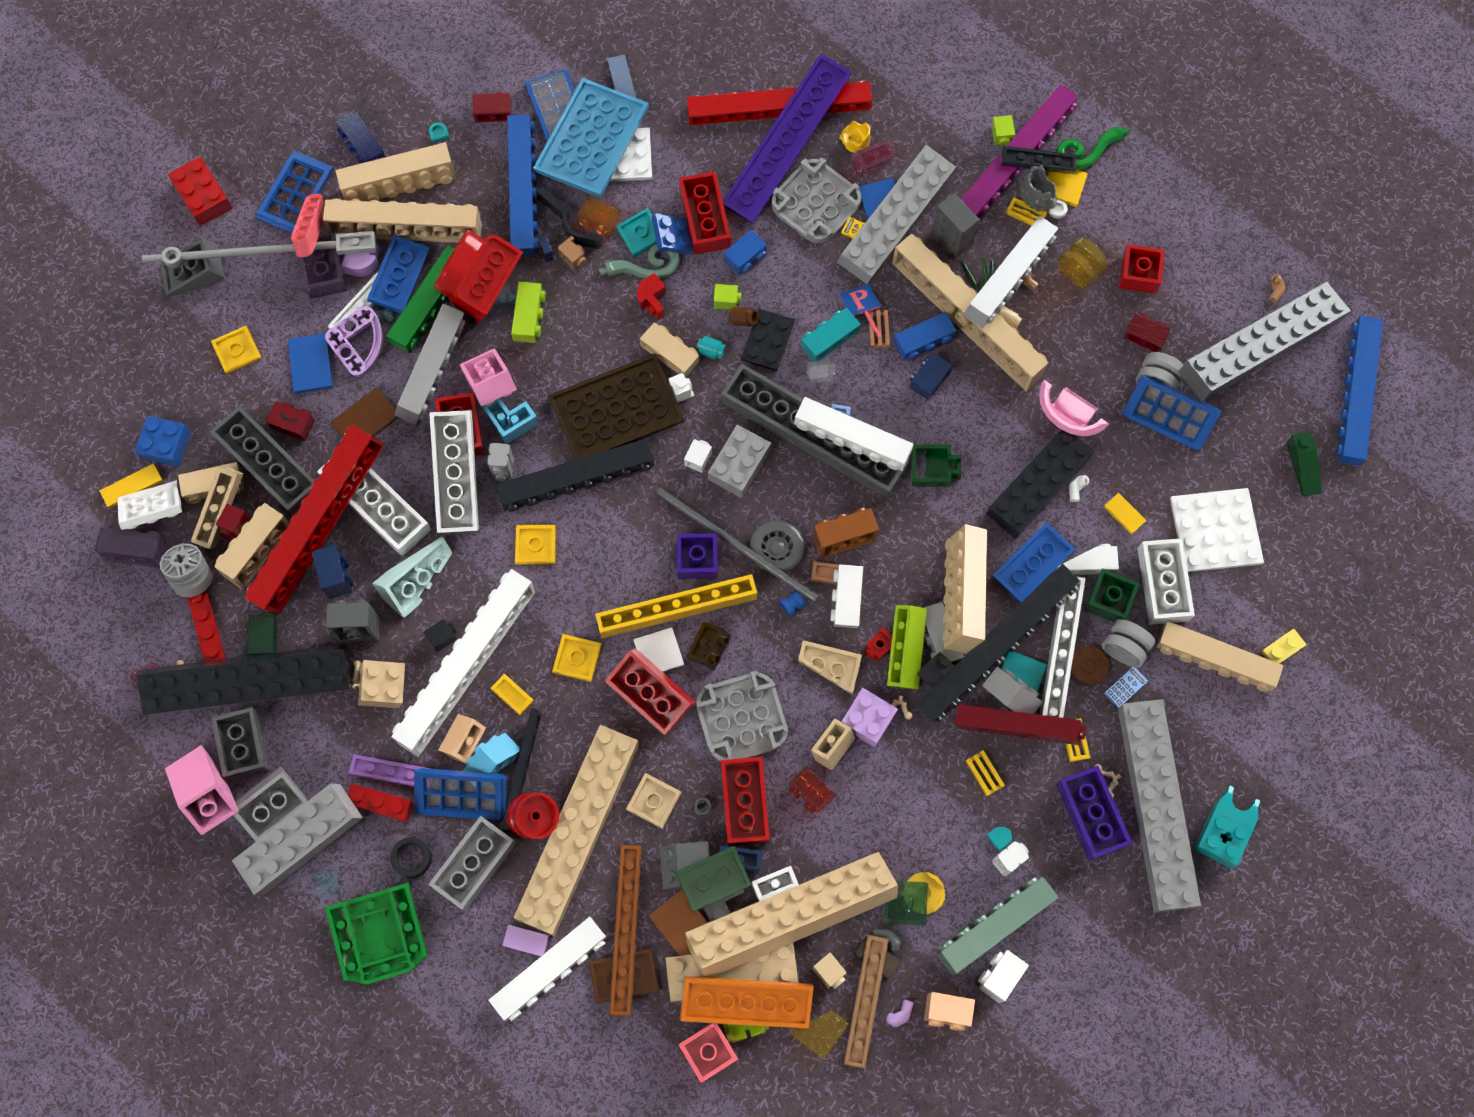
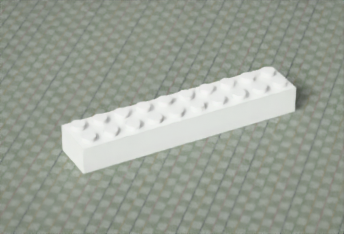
M513 569L502 576L500 586L497 590L494 589L490 593L489 601L485 606L482 605L474 622H470L467 625L466 633L462 639L459 638L455 642L452 653L446 655L442 660V667L438 672H434L431 675L427 688L419 692L418 700L414 706H410L406 710L404 720L394 727L391 737L415 756L419 757L535 594L532 582Z

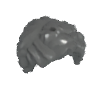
M1042 165L1039 167L1032 166L1025 174L1022 184H1020L1021 199L1026 205H1029L1030 208L1036 211L1046 212L1049 209H1054L1057 204L1054 182L1048 180Z

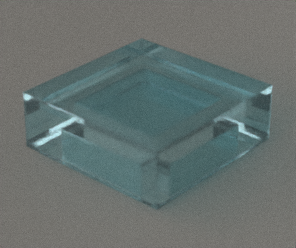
M337 870L315 875L319 896L340 891Z

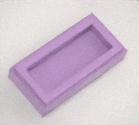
M508 925L502 946L542 956L545 954L549 935Z

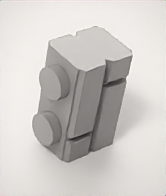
M501 443L490 444V455H488L487 464L492 477L496 481L501 482L512 478L514 457L510 445Z

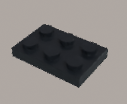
M759 309L758 321L756 325L752 326L741 361L777 372L795 319Z

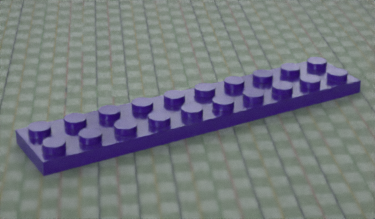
M820 53L724 198L723 205L725 208L752 225L754 224L773 195L775 188L779 186L852 75L851 71Z

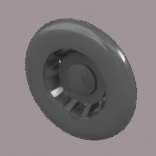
M773 520L762 524L754 531L750 539L749 548L781 571L787 572L796 567L802 560L805 543L802 534L795 526L785 521Z

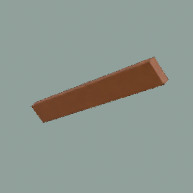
M621 845L609 1010V1016L631 1017L641 845Z

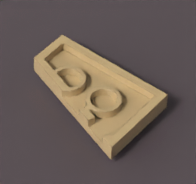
M803 640L798 662L852 695L862 655Z

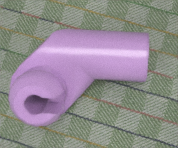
M904 1000L901 1011L887 1015V1023L893 1027H898L908 1022L914 1003Z

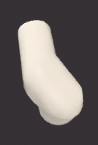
M1086 475L1076 477L1069 484L1070 502L1080 501L1079 491L1089 484V478Z

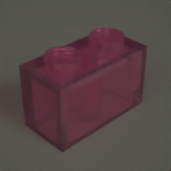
M889 139L855 152L850 156L856 174L888 162L896 156Z

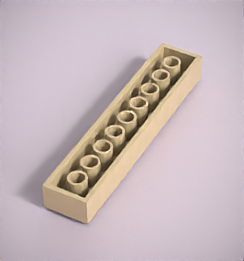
M911 233L895 247L892 264L942 312H946L949 319L1025 391H1028L1043 377L1049 363L1046 357L1038 353L1028 340H1024L1019 335L1017 329L1010 327L1002 315L997 314L992 323L989 324L987 322L983 328L963 316L969 304L977 295V292L973 288H969L962 277L956 276L947 263L938 259L936 253L933 250H929L919 237H915Z
M599 726L559 815L557 827L550 835L515 913V920L555 937L639 746L638 740L605 726Z
M877 852L685 933L687 946L701 976L713 977L894 900L898 895V885L880 853Z

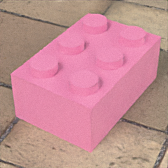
M495 348L459 364L481 406L490 405L496 399L509 396L513 391L517 390L507 367Z

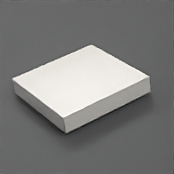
M672 627L634 639L636 649L663 673L684 666Z

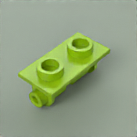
M723 1024L728 1042L732 1041L733 1043L746 1039L745 1031L749 1030L752 1037L766 1033L765 1030L769 1029V1026Z

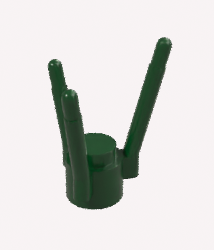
M985 257L981 258L984 278L979 280L978 285L964 260L961 261L977 293L994 274V260L990 261V278H988Z

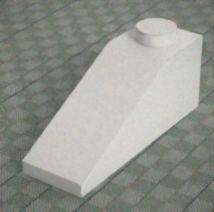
M1101 544L1063 564L1074 575H1098L1102 568L1116 573L1119 570L1117 546Z

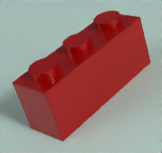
M351 783L347 794L357 809L407 824L415 805L411 800Z

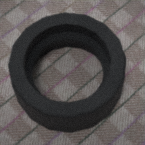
M406 837L393 846L390 853V862L393 869L399 875L406 878H417L429 869L432 862V853L421 839ZM407 846H417L422 850L423 862L417 869L407 870L400 865L399 855Z

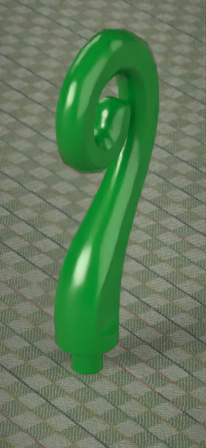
M1120 126L1107 130L1098 139L1092 152L1083 159L1079 158L1084 155V146L1076 139L1062 141L1056 148V152L1065 153L1067 148H1074L1076 151L1073 154H1077L1076 159H1079L1076 160V170L1085 169L1101 157L1107 146L1122 141L1124 136L1129 134L1127 128L1122 129Z

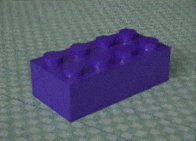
M1099 766L1066 777L1056 783L1089 861L1133 844Z

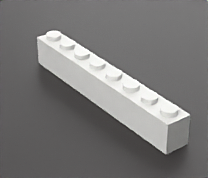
M1077 577L1080 580L1079 585H1077L1079 590L1072 596L1068 594L1063 599L1065 603L1056 610L1042 695L1043 703L1039 715L1061 718L1064 716L1085 578Z

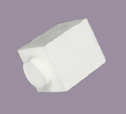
M694 439L684 458V465L702 473L712 454L710 444L703 440L697 441Z

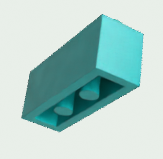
M847 307L842 311L838 310L832 315L830 320L821 322L816 330L812 333L809 331L802 337L801 348L814 363H817L860 331L861 324Z

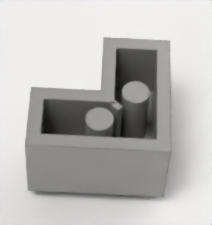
M996 667L982 686L1011 710L1034 714L1043 703L1037 698L1039 693L1030 686L1028 687L1022 680L1018 679L1015 681L1016 675L1008 669L1003 671Z

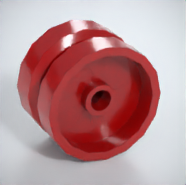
M523 793L516 796L510 802L506 820L509 828L515 835L521 838L542 839L549 836L556 829L559 822V810L556 802L544 793Z

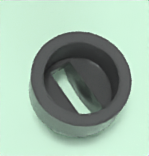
M698 798L694 803V809L699 814H707L711 809V803L707 798ZM706 801L707 805L698 810L697 806Z

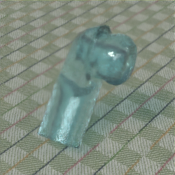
M387 308L375 312L379 321L385 318L390 322L395 318L392 310Z

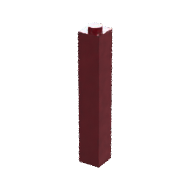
M958 704L955 725L963 730L1072 745H1081V739L1084 740L1086 735V727H1084L1081 720Z

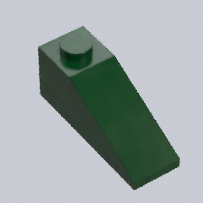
M1312 432L1292 435L1286 442L1302 496L1322 493L1318 454Z

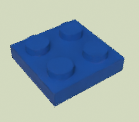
M657 213L651 217L659 251L691 254L693 252L686 218Z

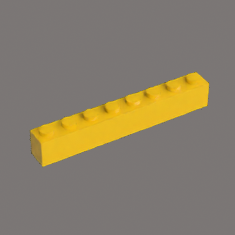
M751 574L596 613L595 615L601 639L757 600V590Z

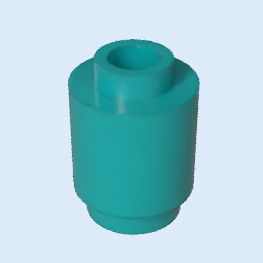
M704 336L703 339H699L696 349L699 350L700 355L717 360V358H723L726 345L722 344V341Z

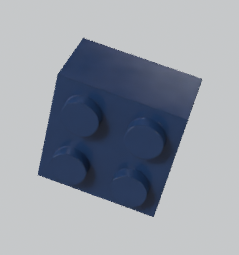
M336 545L312 551L320 587L326 596L332 599L353 593L351 586H354L352 575H349L347 570L350 566L347 556H344L343 551H339Z

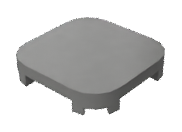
M821 157L820 160H807L805 158L801 161L797 170L779 188H775L772 196V209L777 217L813 243H823L833 238L846 224L849 216H854L861 204L860 187L856 183L851 184L826 164L827 160Z
M753 671L750 674L719 683H710L704 686L698 694L696 700L697 712L708 749L712 757L717 761L760 756L779 749L785 743L788 734L787 724L775 684L767 675Z

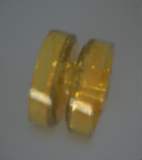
M1083 238L1076 240L1070 249L1063 252L1058 258L1059 267L1063 274L1075 285L1082 288L1088 287L1108 267L1107 260L1101 250L1094 243Z

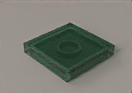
M896 881L898 895L896 899L885 903L884 923L926 926L928 883Z

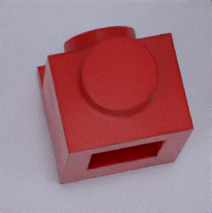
M883 627L865 645V653L872 660L876 659L878 662L891 651L892 635ZM881 642L884 646L880 648L876 643Z

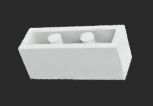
M839 565L838 570H834L833 582H837V589H833L832 601L836 603L835 609H831L830 621H834L835 627H859L863 566Z

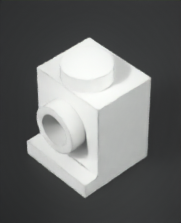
M683 373L669 378V386L677 403L694 396L691 381L689 378L686 379Z

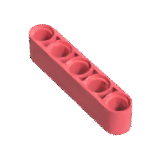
M311 194L305 198L293 230L291 240L298 257L311 255L316 246L324 223L325 205L321 194Z

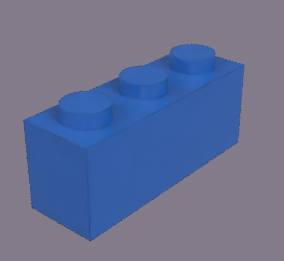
M943 312L895 334L893 343L904 361L907 359L914 360L924 351L928 353L936 349L939 344L943 343L946 345L952 342L956 329L947 313Z

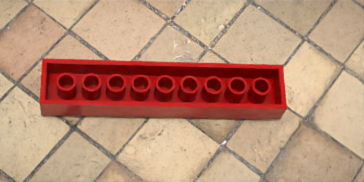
M353 424L346 429L343 440L334 448L333 456L323 466L320 477L313 482L310 493L302 500L300 509L290 519V525L287 530L280 535L277 546L270 551L269 559L259 569L254 583H251L247 588L246 599L263 610L277 614L281 613L313 562L312 551L321 549L385 446V443Z

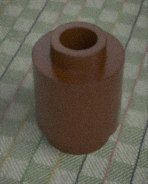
M734 306L730 310L728 317L732 325L751 327L756 325L758 321V312L751 307Z

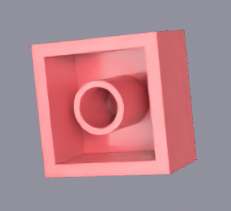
M711 1023L678 1044L701 1083L738 1060L717 1023Z

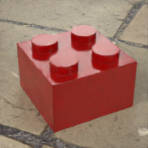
M1127 244L1122 254L1118 288L1156 294L1162 282L1165 250Z

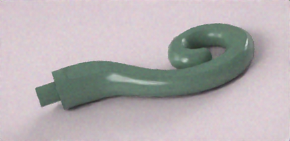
M657 244L649 249L648 261L655 267H661L665 262L663 259L656 258V253L660 251ZM666 252L670 256V263L658 270L643 268L626 260L605 262V267L598 270L601 276L608 274L609 277L627 273L645 279L655 273L659 279H664L677 270L680 263L679 253Z

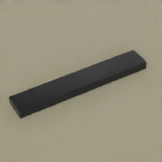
M531 708L501 827L504 832H512L506 820L507 809L510 802L516 796L521 795L541 718V713L538 709Z

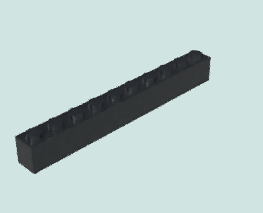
M1062 564L995 627L982 643L973 648L916 703V706L932 723L936 720L940 722L947 715L945 711L950 706L955 708L962 701L960 697L965 692L967 694L971 693L977 687L975 683L980 678L984 680L991 673L989 669L993 665L999 666L1006 659L1004 655L1009 650L1014 652L1021 645L1019 641L1024 636L1028 638L1034 633L1035 629L1033 627L1039 622L1043 624L1050 617L1048 613L1053 608L1058 610L1065 603L1063 599L1068 594L1072 596L1079 590L1077 585H1079L1080 580Z

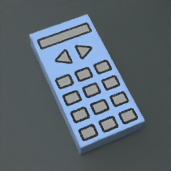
M1132 667L1104 694L1119 708L1148 680L1136 668Z

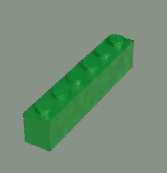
M447 245L387 334L390 344L407 353L418 346L420 336L428 331L432 318L435 319L437 317L440 306L449 299V297L434 288V283L454 250L451 246Z

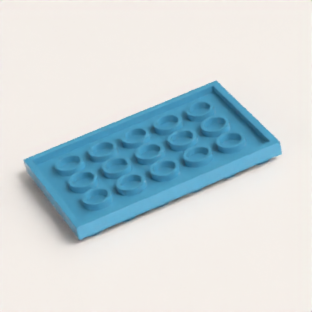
M582 78L534 165V171L601 198L647 112L649 104Z

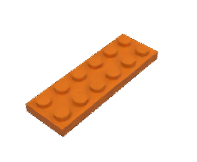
M684 976L680 1020L685 1022L809 1029L814 986L808 983Z

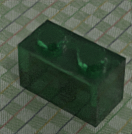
M273 613L248 615V621L245 623V630L248 634V641L245 642L246 653L250 656L276 653L277 617Z

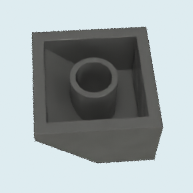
M708 842L682 843L660 847L663 890H683L676 871L708 858Z

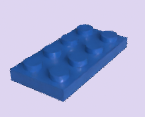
M394 235L370 290L367 302L402 313L410 301L430 252V247Z
M1046 522L992 575V578L1021 604L1076 549Z

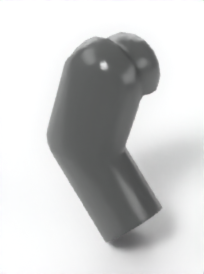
M873 929V936L889 939V949L892 952L900 950L901 939L892 930Z

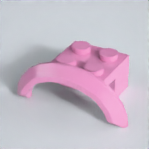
M1045 380L1043 381L1039 393L1040 404L1048 419L1058 428L1070 434L1090 436L1103 431L1109 425L1108 422L1101 418L1097 423L1087 426L1098 408L1067 387L1062 390L1056 401L1051 404L1049 393L1052 385Z

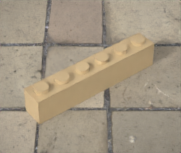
M1169 621L1163 625L1156 648H1159L1163 654H1175L1180 656L1179 659L1184 662L1190 663L1193 661L1198 663L1202 669H1214L1223 677L1232 676L1237 678V681L1241 684H1253L1262 692H1269L1277 687L1284 666Z

